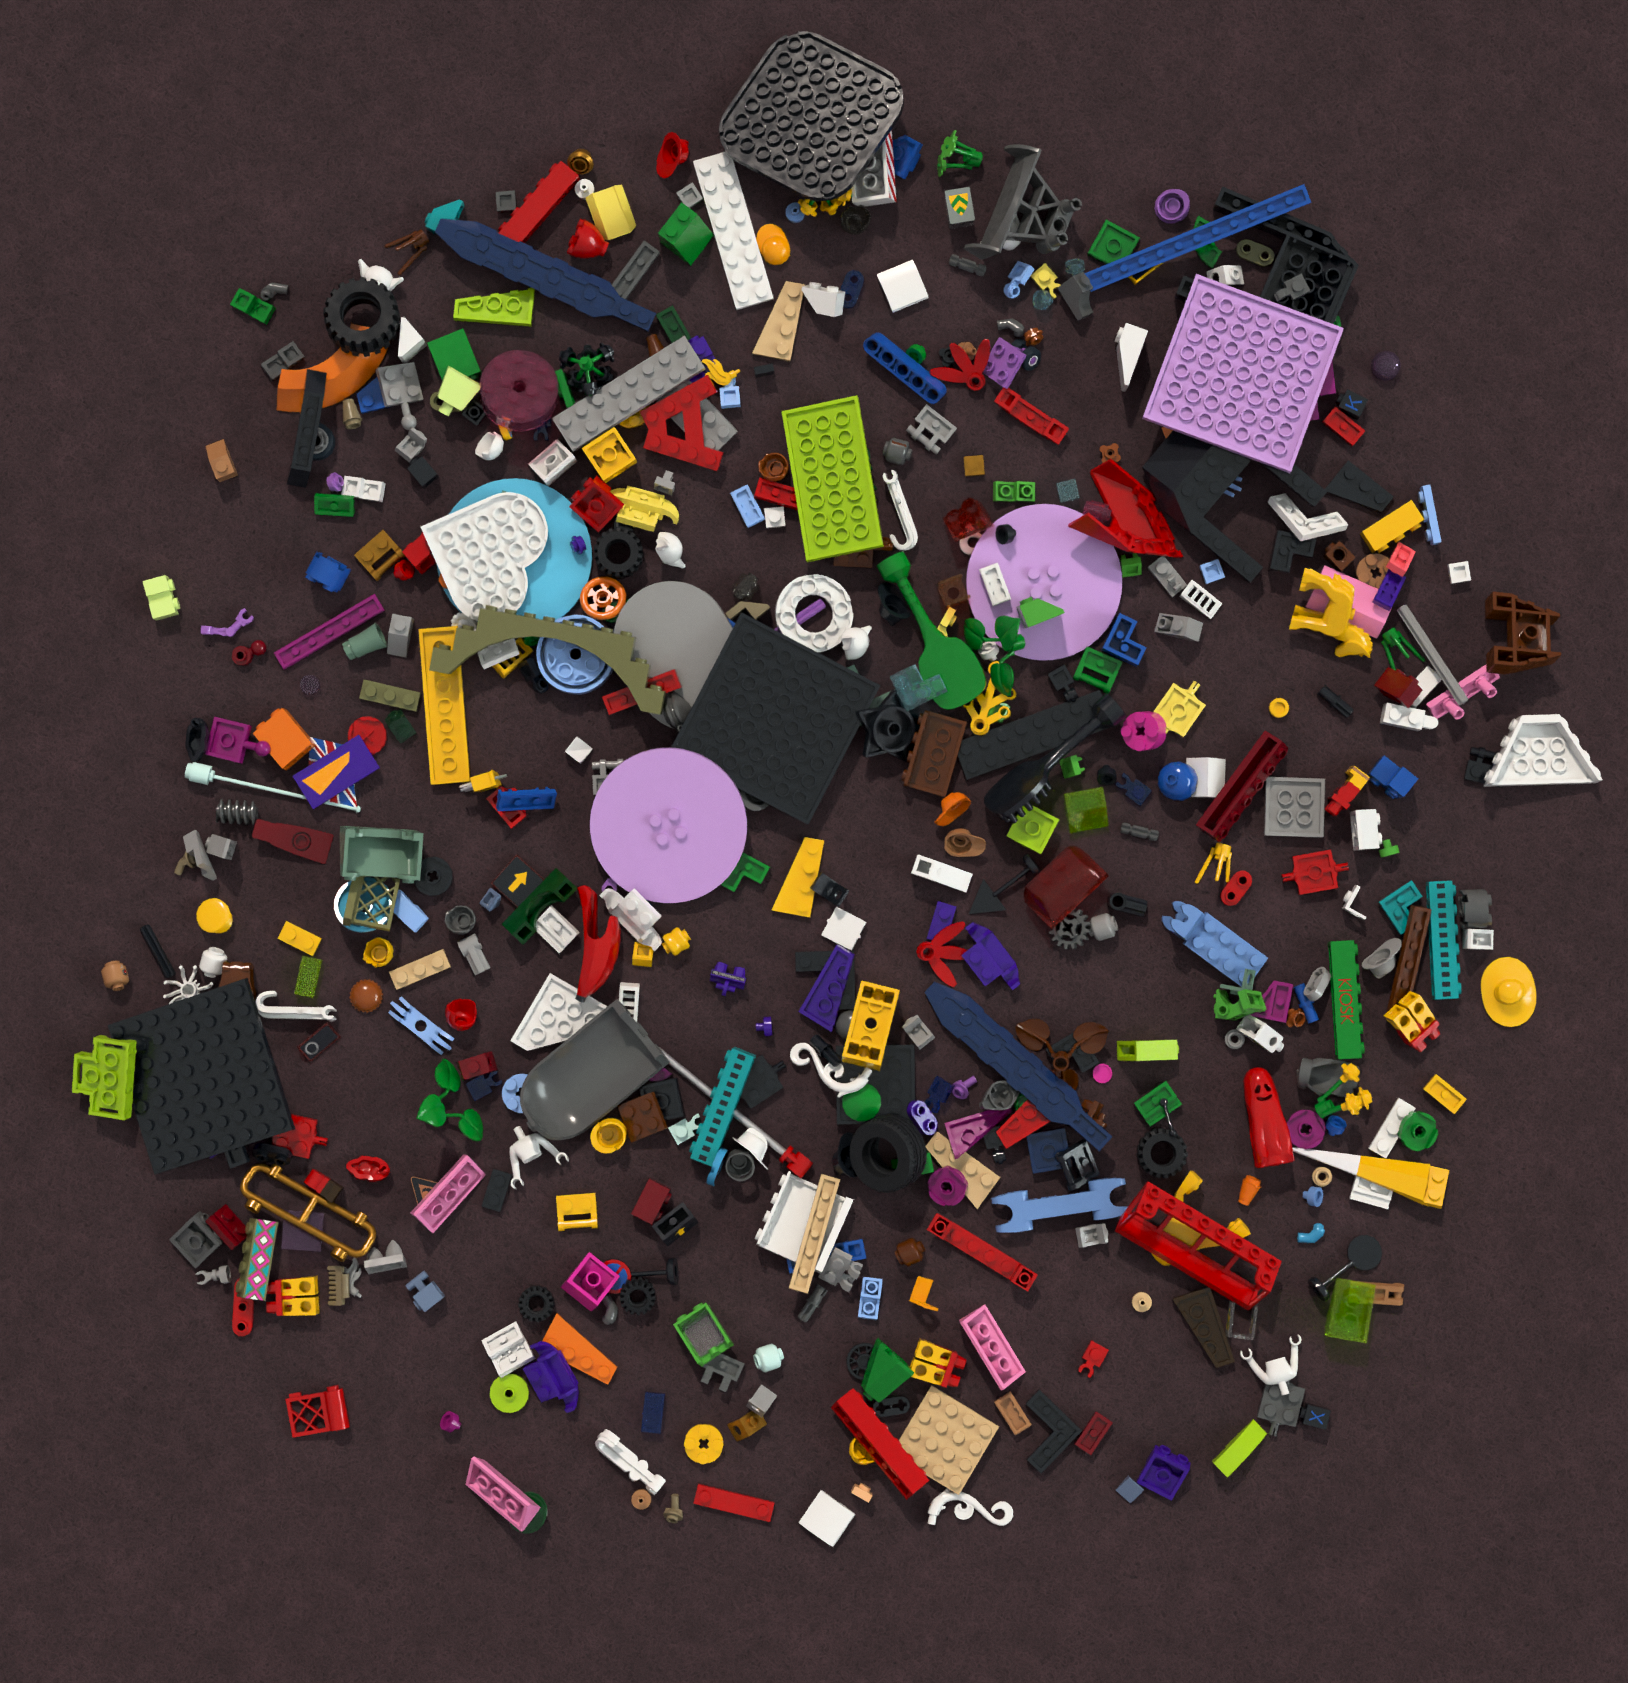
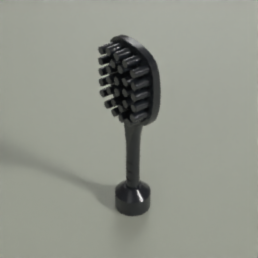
M1106 693L1094 703V717L1073 733V735L1041 759L1023 762L1003 776L984 797V804L988 810L1006 823L1011 821L1014 824L1018 821L1014 815L1015 812L1021 818L1026 815L1022 806L1031 811L1033 806L1030 800L1036 805L1040 804L1041 800L1037 793L1042 798H1046L1048 796L1046 791L1052 789L1048 781L1051 769L1101 725L1104 727H1115L1126 718L1124 711L1117 702Z

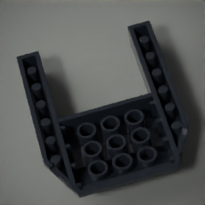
M1222 186L1212 210L1227 216L1259 202ZM1286 213L1252 226L1284 240L1259 297L1334 324L1359 266L1355 260L1340 246L1331 232ZM1302 273L1310 292L1293 301L1288 296L1277 302L1274 297L1275 292L1285 288L1283 285L1285 281ZM1183 276L1174 298L1186 302L1194 279Z
M1173 430L1142 467L1159 508L1250 583L1263 567L1206 520L1204 516L1252 459ZM1260 463L1311 507H1315L1327 493L1325 489L1295 464L1291 473H1287Z

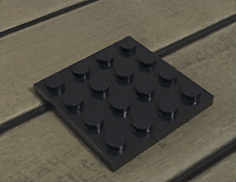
M845 1045L836 1046V1053L841 1057V1060ZM886 1045L880 1071L871 1069L872 1073L868 1077L869 1081L867 1082L878 1090L881 1097V1107L874 1118L893 1114L901 1116L913 1124L907 1114V1107L911 1101L915 1100L914 1045ZM841 1062L845 1073L841 1078H837L836 1081L839 1083L852 1082L850 1079L857 1078L859 1074L861 1075L865 1067ZM836 1092L837 1124H864L868 1122L851 1119L843 1109V1096L837 1097L839 1092Z

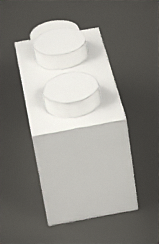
M1385 703L1383 704L1380 724L1420 731L1422 728L1433 729L1437 727L1438 720L1435 717L1425 715V710L1411 707L1408 709L1401 705Z

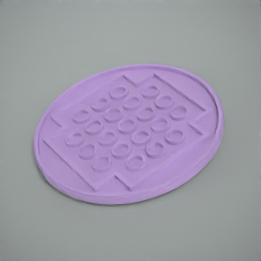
M1035 504L1024 506L1005 514L982 534L969 559L966 574L967 598L974 618L981 621L984 625L985 634L988 638H999L995 633V621L999 616L1006 615L1020 618L1016 607L1020 606L1019 601L1032 597L1033 600L1038 598L1064 610V614L1026 629L1020 618L1018 634L1024 637L1025 647L1022 650L1015 651V655L1022 658L1042 661L1056 660L1084 650L1106 631L1120 603L1122 571L1114 546L1068 527L1069 523L1084 515L1068 507L1054 504ZM1009 524L1016 530V536H1014L1011 543L1000 544L997 541L995 532L999 525ZM998 563L1011 600L992 606L979 569ZM995 642L999 647L1002 648L1001 642Z
M656 748L629 757L608 774L593 801L590 816V834L593 848L600 864L619 886L628 892L635 888L645 900L660 903H679L706 895L729 877L744 850L747 836V816L738 788L728 774L712 760L685 749Z

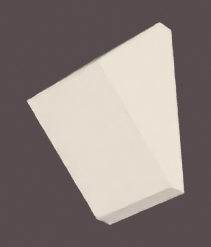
M1463 929L1462 949L1493 950L1494 930Z

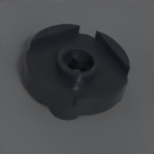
M429 857L422 860L420 880H414L418 890L423 894L429 896L441 895L450 888L453 881V871L445 860L438 857ZM436 871L438 880L429 881V872L433 873Z

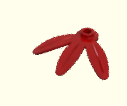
M984 339L980 343L975 355L974 365L960 346L951 343L949 345L951 354L962 371L954 368L938 367L931 369L929 373L944 381L966 383L968 388L974 391L981 390L985 385V377L982 372L989 360L990 341ZM978 378L979 383H974L972 379Z
M957 922L945 927L935 935L931 942H922L916 950L917 956L923 961H929L935 974L951 987L957 985L956 980L950 969L940 958L964 960L961 955L967 950L957 946L942 945L953 939L964 929V922ZM928 948V951L923 953L924 949Z

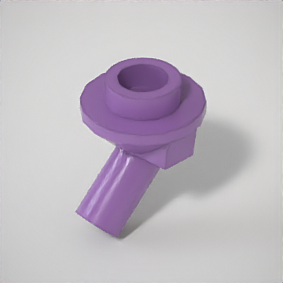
M975 1076L970 1077L964 1082L958 1080L952 1084L951 1091L956 1098L966 1099L969 1095L967 1088L978 1081Z

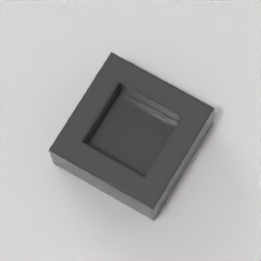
M515 190L496 192L497 212H512L517 208Z

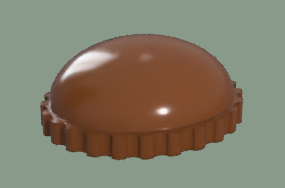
M364 979L353 985L349 998L355 1009L368 1013L380 1006L379 1004L383 1000V993L378 983H375L374 980Z

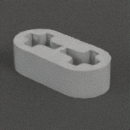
M1319 967L1312 973L1303 991V994L1312 1002L1322 996L1331 979V974L1325 967Z

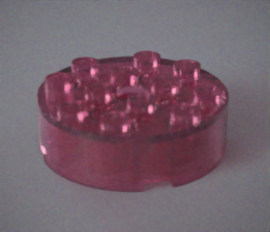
M512 350L496 356L487 364L481 375L480 400L482 408L492 422L498 426L501 425L508 428L510 431L521 432L538 428L549 420L558 402V379L554 369L543 357L530 351Z

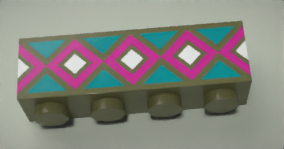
M250 1218L249 1222H247L245 1228L247 1238L242 1246L244 1256L243 1261L239 1265L240 1280L236 1283L237 1297L265 1301L278 1222Z

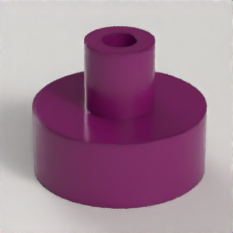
M451 1411L446 1412L440 1421L441 1429L449 1433L455 1429L458 1430L461 1427L459 1416Z

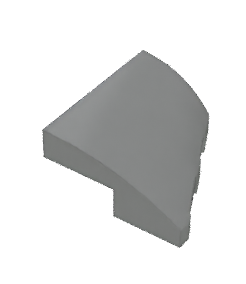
M194 830L183 836L186 852L195 857L196 865L201 868L202 876L212 881L217 879L199 832Z

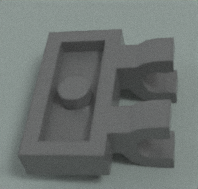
M721 1353L702 1366L706 1370L701 1382L708 1384L713 1372L724 1376L719 1390L726 1392L731 1380L737 1382L745 1363Z

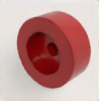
M402 560L395 564V571L393 573L395 578L406 581L413 577L414 569L410 562Z

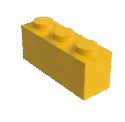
M1410 500L1362 531L1360 535L1372 553L1375 551L1381 553L1389 547L1387 544L1392 540L1396 543L1405 537L1403 533L1409 529L1413 532L1421 527L1420 522L1424 518L1413 501Z

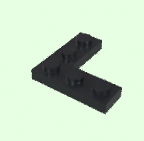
M833 951L795 952L796 972L822 971ZM854 959L839 1010L854 1009L855 1007Z
M1038 1389L1029 1398L1026 1405L1053 1432L1027 1458V1461L1042 1473L1082 1430Z

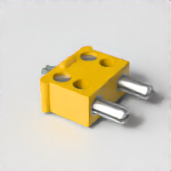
M491 770L487 773L470 777L471 782L462 784L459 788H462L460 789L461 792L474 790V792L479 793L502 786L500 780L507 777V775H499L498 772Z

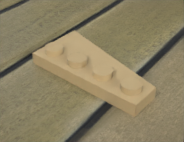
M785 282L752 352L753 355L791 361L803 299L802 286H805V284Z
M936 1131L925 1147L942 1167L951 1166L964 1175L968 1182L966 1196L978 1209L1000 1177L966 1152L958 1159H955L949 1139Z

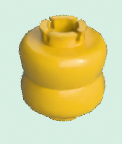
M676 927L662 937L664 943L661 944L667 954L671 952L674 956H677L681 951L690 947L688 941L691 939L685 929L681 931L680 928Z

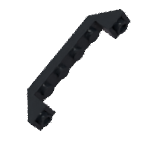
M307 369L287 485L304 488L307 486L323 405L326 372Z

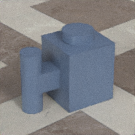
M425 1271L405 1285L409 1291L417 1287L419 1292L413 1296L415 1299L413 1303L418 1310H423L424 1312L445 1297L434 1281L426 1286L423 1281L429 1276Z

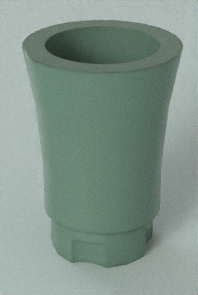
M376 622L342 643L343 649L350 660L388 647L383 632Z

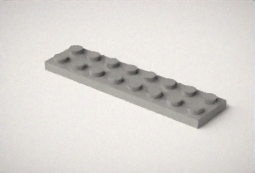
M684 335L604 385L601 389L596 390V394L588 395L552 419L574 452L706 369Z

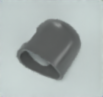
M740 1148L734 1149L726 1157L725 1167L729 1177L739 1182L751 1178L755 1165L753 1157L748 1151Z

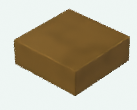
M983 455L963 457L965 477L985 475Z

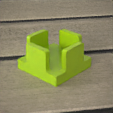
M1022 806L1026 815L1022 818L1018 814L1016 815L1018 821L1014 824L1012 823L1006 837L1029 850L1042 854L1059 819L1033 806L1031 811Z

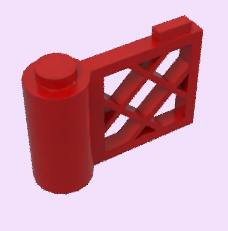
M333 1385L326 1387L327 1391L307 1395H302L301 1392L289 1394V1398L285 1400L292 1437L349 1428L350 1424L343 1388ZM316 1397H320L321 1406L318 1410L309 1405L311 1400ZM299 1401L304 1405L300 1413L293 1410L291 1402ZM306 1408L316 1413L311 1421L301 1416ZM317 1416L324 1419V1428H318L313 1424ZM299 1419L308 1425L302 1432H297L296 1423Z

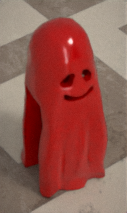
M1260 1067L1252 1068L1244 1076L1243 1087L1249 1117L1255 1168H1264L1293 1162L1295 1160L1291 1137L1280 1106L1274 1081L1266 1069Z

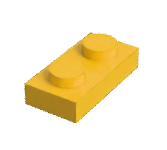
M288 921L285 922L277 938L311 956H314L322 938Z
M1434 1074L1423 1088L1424 1091L1452 1114H1455L1467 1100L1437 1074Z

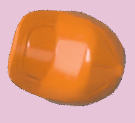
M950 793L942 799V813L934 823L939 826L949 825L969 808L971 801L963 793Z

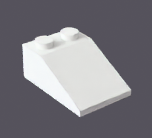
M1128 323L1125 324L1124 328H1119L1114 341L1118 343L1116 351L1121 391L1123 392L1126 391L1148 332V330Z

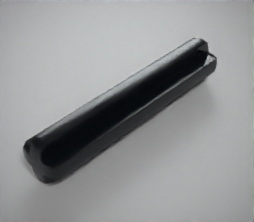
M149 924L144 925L140 928V932L165 978L174 976L175 971Z

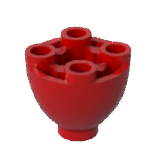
M580 218L576 226L575 235H572L569 241L567 254L580 259L596 256L603 257L609 242L604 240L603 235L595 225Z

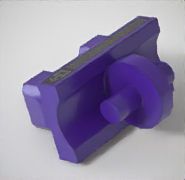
M717 962L714 970L712 969L710 981L717 983L716 988L723 990L722 996H726L727 991L734 993L736 988L744 990L746 982L745 968L735 967L734 973L729 974L726 973L727 964Z

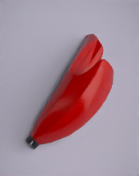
M580 885L577 887L583 914L584 955L575 999L584 1003L588 996L594 994L606 982L613 971L620 949L621 930L618 917L610 916L605 934L601 938L598 937L597 894L587 885Z

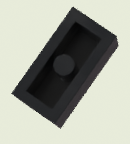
M682 1202L652 1225V1227L668 1247L699 1222L684 1202Z

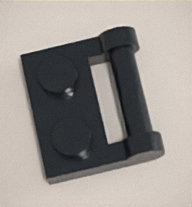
M1082 1139L1066 1150L1055 1154L1056 1161L1060 1163L1067 1180L1066 1185L1069 1191L1079 1188L1100 1174L1086 1140ZM1068 1158H1071L1078 1178L1074 1179L1067 1162Z

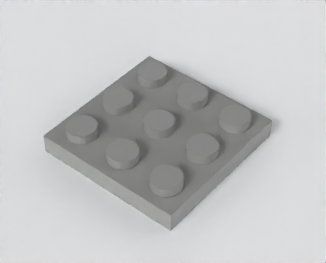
M1268 777L1265 781L1264 836L1323 838L1325 779Z

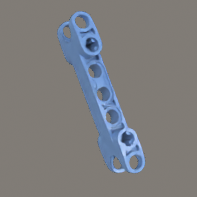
M1125 1178L1088 1181V1191L1069 1195L1029 1199L1028 1190H1021L992 1197V1204L1007 1205L1012 1210L1011 1220L1005 1224L996 1225V1232L1011 1233L1033 1230L1032 1220L1089 1211L1093 1213V1220L1121 1216L1128 1206L1118 1207L1113 1205L1110 1201V1193L1114 1188L1125 1185Z

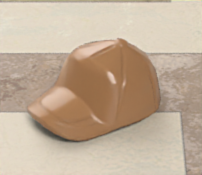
M964 828L952 830L944 838L945 851L955 857L978 856L986 848V841L983 838L971 835L969 830Z

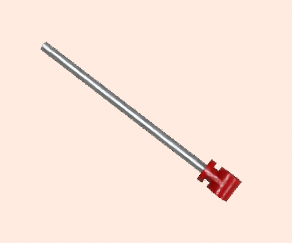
M661 1049L670 1061L669 1065L710 1097L712 1092L710 1087ZM737 1109L735 1110L734 1118L748 1129L753 1128L765 1137L767 1144L781 1155L778 1161L781 1163L786 1161L788 1163L786 1167L800 1179L813 1165L807 1157L799 1151L796 1154L793 1153L792 1150L794 1148L791 1145L788 1149H785Z

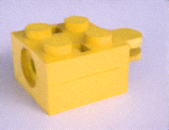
M615 427L590 441L589 444L582 448L605 483L637 463L636 458Z

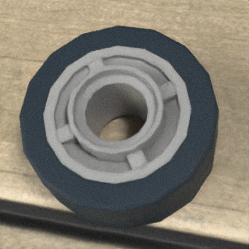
M319 423L317 437H320L321 442L315 446L313 461H321L328 458L335 447V437L332 431Z

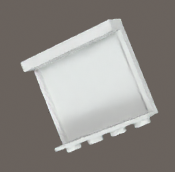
M788 1171L787 1175L783 1174L778 1185L782 1187L779 1193H774L770 1202L774 1205L771 1211H766L762 1220L766 1223L763 1229H758L755 1239L758 1240L757 1246L796 1263L817 1185L802 1178L800 1179ZM836 1194L815 1272L822 1273L853 1199L844 1198Z

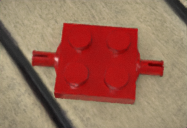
M1325 850L1292 856L1293 872L1281 874L1282 878L1289 876V878L1282 879L1283 882L1294 880L1297 884L1298 894L1302 895L1338 888L1337 872L1349 871V867L1341 868L1348 866V863L1336 864L1332 857V851Z
M291 1114L295 1129L272 1136V1145L289 1149L293 1156L309 1159L312 1147L315 1144L326 1146L328 1138L317 1136V1119Z

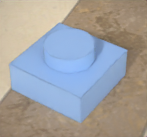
M1219 559L1199 566L1205 584L1225 578Z

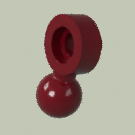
M256 640L251 644L250 648L238 646L232 652V660L237 665L246 666L251 663L254 654L260 656L266 652V644L261 640ZM240 652H243L244 657L242 659L239 658Z

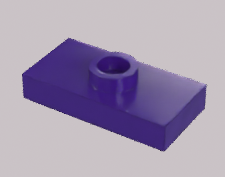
M1388 569L1372 603L1390 611L1406 577H1401Z

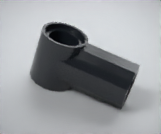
M1112 893L1107 898V905L1112 910L1144 917L1147 900L1122 893ZM1115 896L1121 898L1119 907H1115L1112 903Z

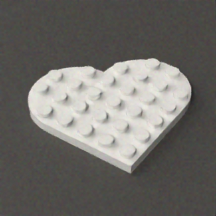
M499 493L421 526L455 605L463 614L478 621L480 608H486V605L498 607L497 611L505 612V609L517 611L520 608L528 588L525 567L538 559L544 550L548 537V526L545 516L534 501L518 493Z

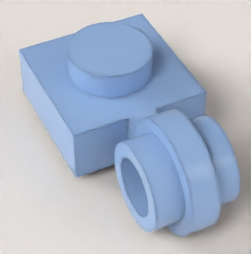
M1017 261L1008 275L1011 282L1004 287L1006 297L1015 298L1019 295L1020 288L1018 285H1025L1034 271L1031 265Z

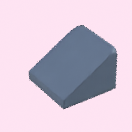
M1128 1475L1116 1491L1131 1503L1144 1489Z

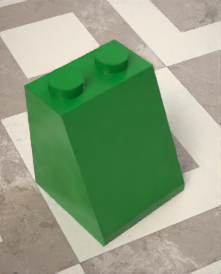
M681 202L658 232V237L663 246L691 266L714 237V234L697 213Z

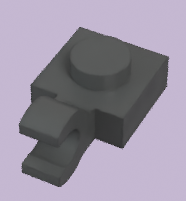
M1301 273L1283 283L1285 288L1275 292L1274 297L1277 302L1288 296L1293 301L1309 293L1310 289Z

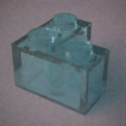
M912 665L890 676L907 712L948 692L939 674L923 681L916 665Z

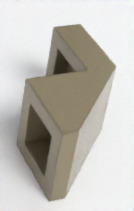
M740 601L727 611L725 615L730 620H733L746 609L753 619L758 620L770 610V606L768 604Z

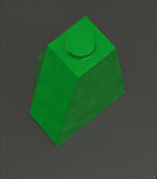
M879 1338L875 1341L861 1384L864 1389L863 1394L869 1400L875 1399L878 1403L914 1374L907 1362Z

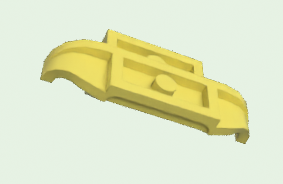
M628 485L627 488H617L610 491L624 503V506L618 512L616 522L654 532L658 520H662L664 515L670 517L673 520V524H677L679 521L677 508L665 499V495Z

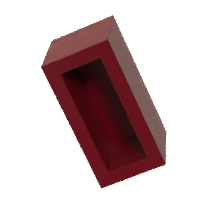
M1389 667L1374 684L1384 696L1408 709L1423 691L1418 685L1419 681L1411 675L1407 677L1400 669L1393 670Z
M649 1178L631 1214L651 1225L654 1221H659L663 1213L660 1210L663 1203L667 1205L672 1196L669 1193L671 1188Z

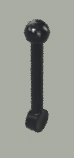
M1163 1098L1160 1100V1106L1164 1108L1170 1128L1169 1135L1174 1137L1177 1131L1173 1128L1167 1108L1168 1100Z

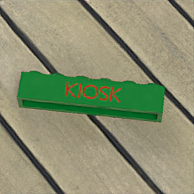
M1354 940L1328 942L1331 974L1335 1059L1362 1058V1054L1365 1052L1364 1042H1361L1360 1034H1363V1024L1359 1022V1015L1362 1014V1005L1358 1003V995L1361 994V988L1356 978V975H1359V964L1355 963V956H1358V946L1354 944Z

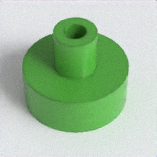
M1390 839L1382 841L1384 849L1379 850L1380 857L1400 853L1398 845L1392 846Z

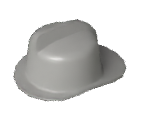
M1399 938L1386 941L1364 959L1362 967L1370 969L1376 978H1382L1395 968V954L1400 950L1402 941Z

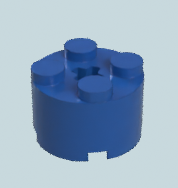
M316 551L306 570L307 575L305 578L314 583H323L322 587L328 591H341L351 569L330 556L327 558L323 557V553Z

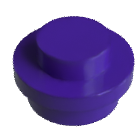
M581 536L571 537L570 546L574 553L577 552L579 555L586 550L583 538Z

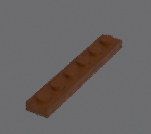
M1415 905L1410 907L1387 1012L1395 1004L1399 1005L1398 1002L1408 992H1413L1432 909Z

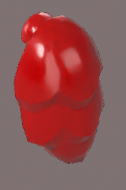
M361 1156L346 1164L348 1172L359 1180L378 1182L387 1178L390 1173L388 1164L378 1157Z

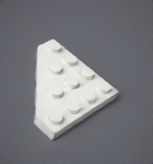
M550 973L513 1035L511 1042L528 1051L566 1041L607 1006L591 996H588L584 1003L577 1001L575 998L578 989Z

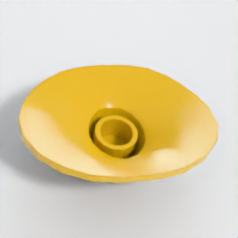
M1503 957L1494 960L1486 967L1481 978V994L1484 1007L1491 1019L1498 1024L1508 1027L1519 1026L1528 1021L1535 1009L1536 989L1534 979L1527 966L1518 959Z

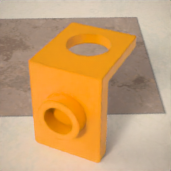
M918 1276L909 1301L924 1308L938 1311L939 1308L926 1303L933 1280Z

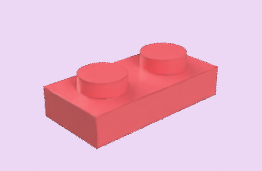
M1398 542L1386 567L1393 573L1403 577L1416 551Z

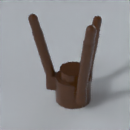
M422 229L385 244V247L388 248L404 242L395 248L396 251L410 244L415 249L419 247L417 252L398 271V275H401L427 249L426 244L429 243V240Z

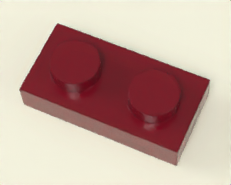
M1095 1411L1074 1444L1092 1455L1113 1422Z

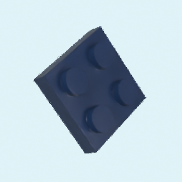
M1065 1128L1032 1133L1026 1137L1033 1174L1062 1169L1060 1163L1056 1161L1055 1154L1068 1148ZM1068 1158L1067 1162L1069 1164V1167H1072L1070 1158Z

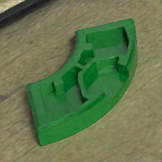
M1198 216L1193 229L1205 225L1209 221ZM1214 242L1195 250L1201 261L1211 269H1213L1222 253Z

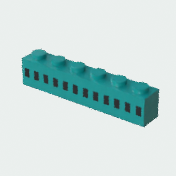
M1452 881L1426 882L1427 908L1432 909L1428 924L1431 991L1432 999L1434 1000L1457 999L1459 994H1461V983H1458L1460 964L1457 963L1456 955H1459V944L1456 943L1455 936L1458 935V925L1454 921V916H1457V906L1453 903V896H1456V886L1452 885Z
M737 1047L727 1051L724 1061L727 1063L724 1069H720L717 1077L720 1080L717 1087H713L710 1095L713 1098L711 1105L707 1104L703 1116H706L704 1123L699 1124L696 1134L699 1135L696 1142L693 1141L690 1147L691 1159L711 1167L713 1166V1161L723 1144L756 1058L755 1054Z

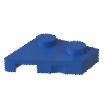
M377 377L357 393L362 414L388 408L384 406Z

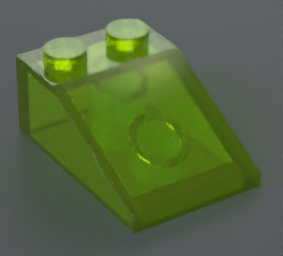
M1336 1278L1327 1314L1324 1336L1367 1344L1376 1285Z

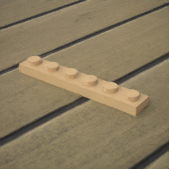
M824 1174L820 1176L788 1289L808 1294L840 1179Z

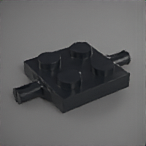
M763 1055L754 1060L741 1094V1098L747 1102L751 1109L783 1088L777 1072L787 1067L783 1064V1060L774 1066L770 1065Z

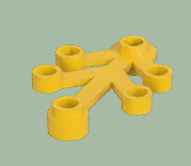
M994 661V662L990 663V665H989V667H988L989 673L991 672V666H992L994 663H998V664H999V661ZM991 677L985 697L983 693L976 697L981 706L980 714L978 715L973 707V700L970 705H963L972 718L970 728L978 736L985 735L989 731L990 725L1001 718L1007 719L1011 715L1010 709L1006 706L1000 707L998 712L987 717L989 710L1006 700H1013L1016 697V691L1012 688V697L1000 694L993 698L996 688L992 683ZM1007 709V710H1008V714L1005 715V716H1002V715H1001L1002 710ZM979 723L984 724V727L982 729L977 728V725Z

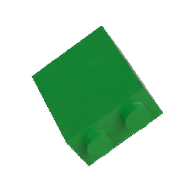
M463 328L427 343L442 381L448 366L474 381L478 380L479 376L482 375Z

